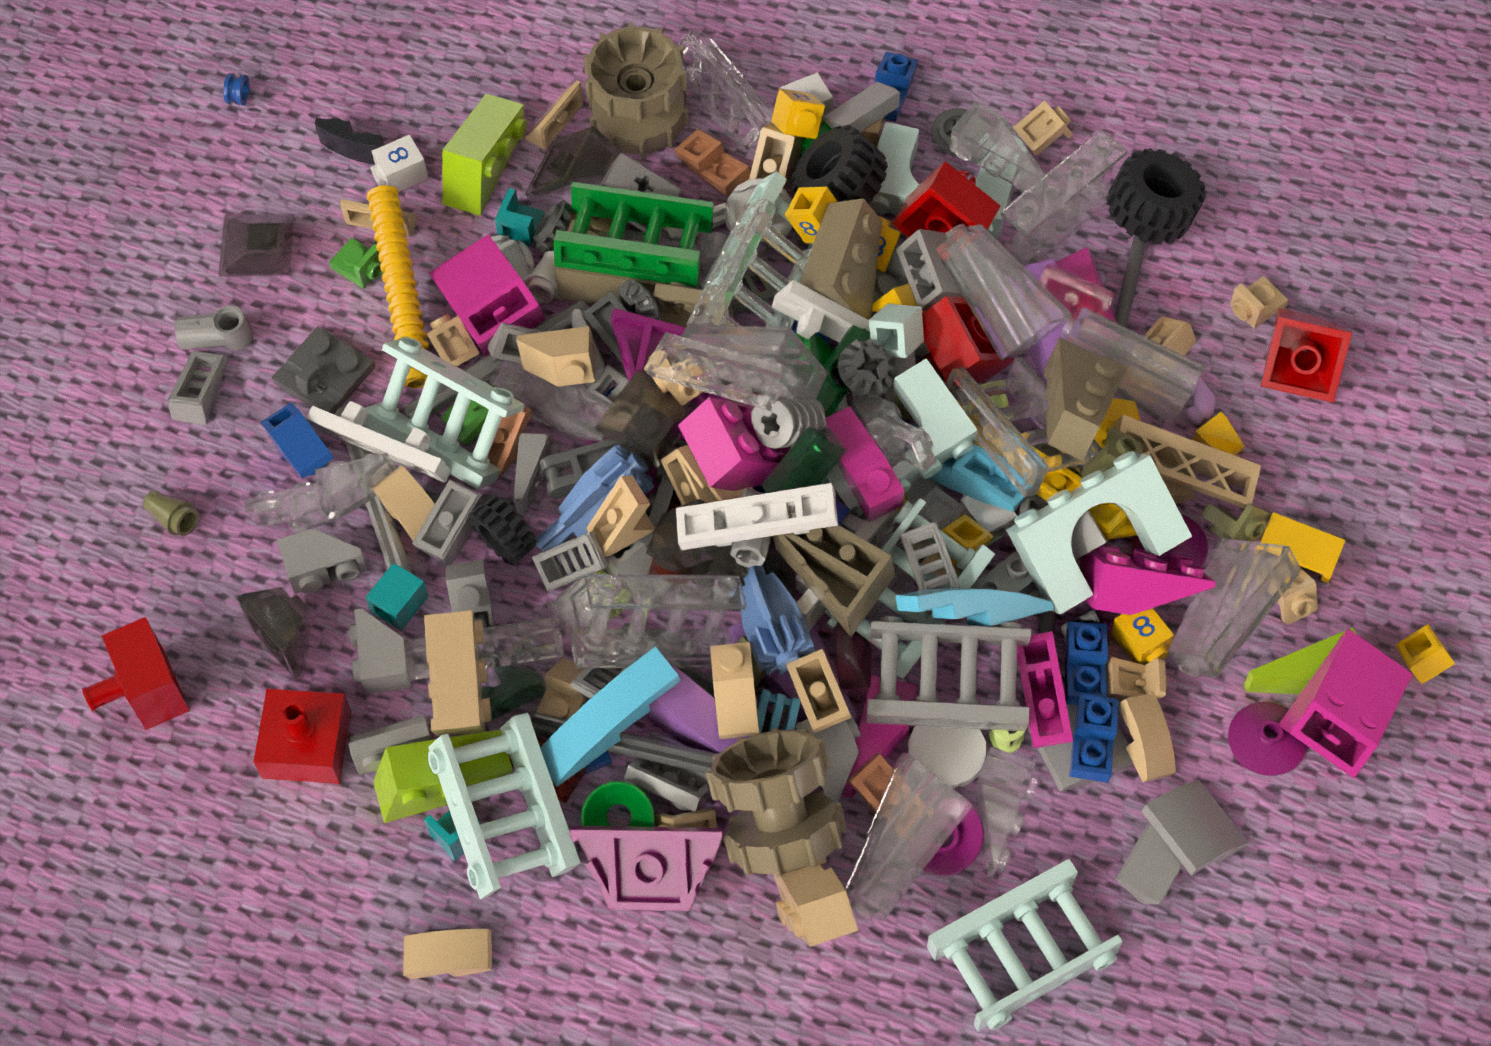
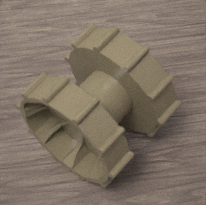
M631 22L628 23V27L617 29L606 35L600 33V40L593 46L590 54L583 55L585 74L588 75V79L585 80L589 109L593 115L590 117L592 135L598 134L611 147L612 153H616L618 150L628 154H640L641 158H645L647 153L658 151L666 146L673 148V141L680 134L683 126H689L688 108H685L684 103L686 102L687 80L686 71L682 70L684 65L683 46H676L669 37L663 34L662 27L654 30L647 27L633 26Z
M773 728L770 732L757 734L745 739L738 738V742L727 747L721 753L712 755L713 763L711 770L705 772L712 799L714 801L720 800L723 805L727 806L728 812L743 810L738 815L729 817L730 825L728 833L724 836V843L730 863L737 862L744 869L745 875L751 873L776 874L777 877H780L783 873L810 865L815 867L818 865V861L827 857L835 849L842 848V832L846 831L847 827L841 803H834L829 797L825 796L824 791L812 793L817 787L826 785V769L831 768L824 739L818 740L809 733L807 728L801 731Z

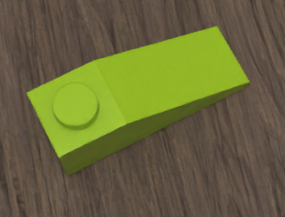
M1345 631L1250 670L1243 685L1245 690L1257 693L1301 694Z

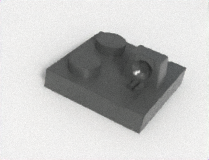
M317 326L288 358L286 363L272 376V380L275 385L308 406H315L335 414L337 409L346 402L375 369V363L369 357Z

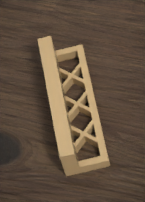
M1122 415L1109 426L1108 432L1112 428H1116L1143 445V454L1151 456L1162 479L1242 508H1246L1249 503L1252 504L1261 465ZM1158 458L1178 466L1173 469L1162 467ZM1193 471L1213 479L1207 482L1198 480ZM1228 484L1244 488L1243 496L1231 492Z

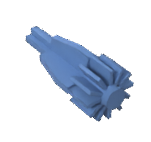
M620 444L614 445L581 476L559 506L558 510L561 516L536 538V546L540 550L546 551L565 543L574 534L576 537L588 533L586 527L620 476H634L644 495H646L654 488L652 484L654 480L646 474L648 466L638 454L630 453L629 449L626 448L624 450Z
M738 564L745 582L744 586L738 588L742 625L759 670H765L766 674L770 675L777 669L779 675H783L784 671H788L786 664L815 652L813 648L814 643L796 601L774 572L767 575L763 564L762 566L755 565L749 568Z

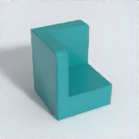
M509 187L495 217L497 235L508 236L510 240L516 242L518 239L525 243L526 246L531 247L534 242L535 230L544 216V211L519 204L516 189Z
M392 564L365 598L371 613L402 631L427 600L428 593L423 580L399 565Z
M450 810L437 821L429 814L424 819L429 835L456 861L464 854Z

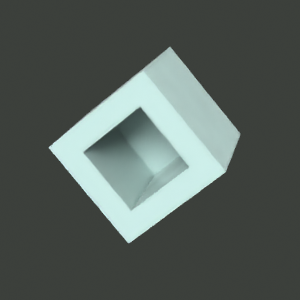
M886 304L869 319L872 343L878 346L885 345V351L889 356L907 358L924 342L922 308L920 306Z

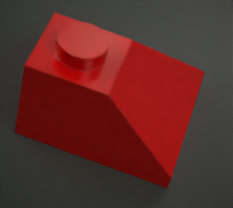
M1278 308L1268 347L1261 387L1334 403L1352 331L1314 315Z

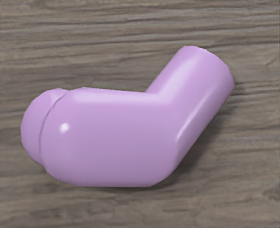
M1194 373L1183 382L1184 387L1194 398V405L1187 409L1186 415L1195 425H1201L1205 419L1209 420L1213 416L1216 399L1198 373Z

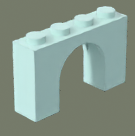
M885 122L877 148L885 155L888 168L885 171L887 175L881 184L880 191L869 204L875 213L897 215L906 197L920 185L911 174L912 165L918 150L919 129ZM991 145L986 147L980 171L976 178V186L1001 206L988 231L981 238L992 237L999 239L1019 173L1021 152Z
M927 359L919 362L894 379V392L916 422L921 436L917 447L910 455L900 461L889 463L903 487L904 493L910 489V483L922 476L924 479L935 475L943 467L942 463L953 456L955 459L962 458L974 448L973 444L976 442V427ZM822 438L820 442L813 446L802 447L805 452V458L822 483H832L835 489L836 500L851 509L848 515L851 513L859 516L861 519L865 518L864 512L824 439Z
M1130 451L1119 456L1113 461L1114 467L1104 473L1101 470L1090 473L1080 480L1082 484L1080 487L1071 492L1063 490L1054 494L1047 500L1049 505L1037 512L1035 509H1031L1020 514L1014 519L1016 524L1006 529L1041 597L1044 600L1053 602L1054 610L1050 611L1062 614L1093 596L1074 559L1071 548L1074 526L1082 514L1091 507L1102 503H1114L1120 507L1129 518L1145 551L1160 556L1192 537L1150 455L1135 454L1134 451Z

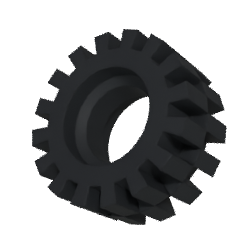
M496 494L489 495L468 514V520L473 524L472 528L479 533L478 537L487 543L486 546L490 550H494L495 554L498 557L501 556L507 564L515 565L537 544L535 534L530 531L531 527L523 521L524 518L520 513L517 514L511 504L507 505L506 500L502 497L499 498Z

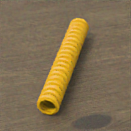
M380 185L367 192V200L369 201V210L372 212L370 217L374 222L372 227L376 232L374 238L378 242L376 248L380 252L378 259L381 262L382 279L386 283L384 290L388 293L386 295V300L389 303L388 311L392 314L390 321L394 324L392 326V331L395 334L394 340L401 337H409L419 341L422 344L421 348L428 350L429 345L425 341L427 334L423 330L425 324L421 320L423 314L419 310L421 304L417 299L419 294L415 289L417 283L413 279L415 275L412 269L413 263L409 258L411 253L407 248L409 243L407 238H405L407 232L403 228L405 222L401 218L403 212L400 208L399 192L394 186ZM411 366L404 386L415 389L422 388L428 375Z

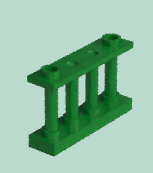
M572 182V213L577 214L572 232L556 231L554 237V266L663 283L678 282L697 288L700 278L701 251L693 250L698 232L712 234L714 202ZM592 216L613 219L608 237L587 234ZM627 221L648 224L643 243L622 240ZM662 227L684 229L679 248L657 245Z

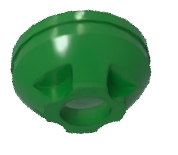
M613 781L600 785L591 792L582 808V826H613L608 820V811L615 804H623L628 807L632 816L627 826L654 827V808L649 797L643 790L629 782Z

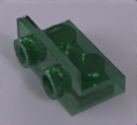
M809 426L763 482L762 487L766 493L819 485L846 453L847 449L831 429L824 427L821 431H818Z

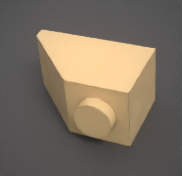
M773 123L763 126L749 180L764 179L777 171L787 179L783 189H786L798 162L801 142L804 137L785 135Z
M590 326L517 335L516 341L524 370L558 387L595 382L596 353Z
M750 642L710 646L719 739L759 734Z
M823 649L786 664L814 733L852 718Z

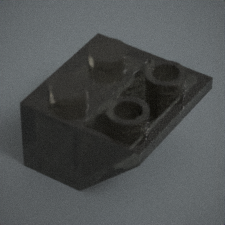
M697 499L680 507L704 504L706 502ZM676 508L661 514L646 550V554L656 559L657 564L661 568L678 572L688 578L690 585L701 590H709L745 578L748 573V567L737 564L735 558L730 555L732 545L722 547L712 545L681 550L678 544Z

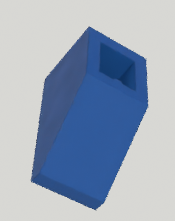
M292 402L260 422L283 458L302 479L320 473L327 463L334 459L306 418Z

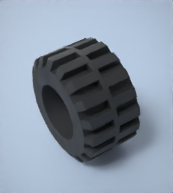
M851 125L836 126L831 131L827 130L818 139L816 138L803 152L801 159L795 166L796 171L792 176V181H794L792 188L797 192L798 188L828 187L838 202L865 199L870 204L874 196L880 191L881 184L886 178L887 173L885 171L888 168L885 161L886 157L855 127Z
M1151 148L1144 149L1143 153L1136 151L1132 153L1131 157L1128 156L1118 172L1107 197V205L1110 206L1108 211L1111 217L1116 218L1115 223L1120 228L1124 227L1127 230L1126 233L1130 236L1135 235L1139 237L1140 241L1146 243L1150 240L1153 244H1162L1163 241L1169 244L1173 243L1176 238L1181 239L1194 221L1206 197V193H1204L1205 184L1199 180L1201 177L1199 172L1191 168L1192 164L1187 160H1181L1179 155L1175 153L1172 155L1168 154L1166 150L1158 149L1157 152Z

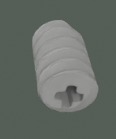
M813 398L767 399L758 403L751 412V421L757 437L764 446L769 448L813 446L820 442L825 434L826 419L824 408L820 401Z

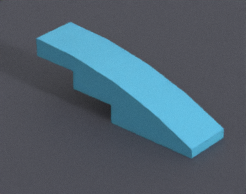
M912 423L890 445V456L900 461L914 451L921 438L918 426ZM976 444L962 458L955 459L953 456L942 463L943 467L941 470L929 477L951 490L983 503L1013 512L1032 493L1037 483Z
M927 589L895 595L898 611L922 612L932 609L933 618L958 619L967 617L968 625L994 626L1054 610L1052 601L1023 593L992 589Z
M656 646L588 700L540 747L549 775L556 787L622 739L619 734L650 712L649 704L681 681L679 675Z

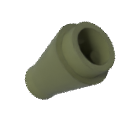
M157 490L149 492L144 498L143 508L150 512L171 535L186 536L197 526L199 513L195 510L193 503L162 494Z

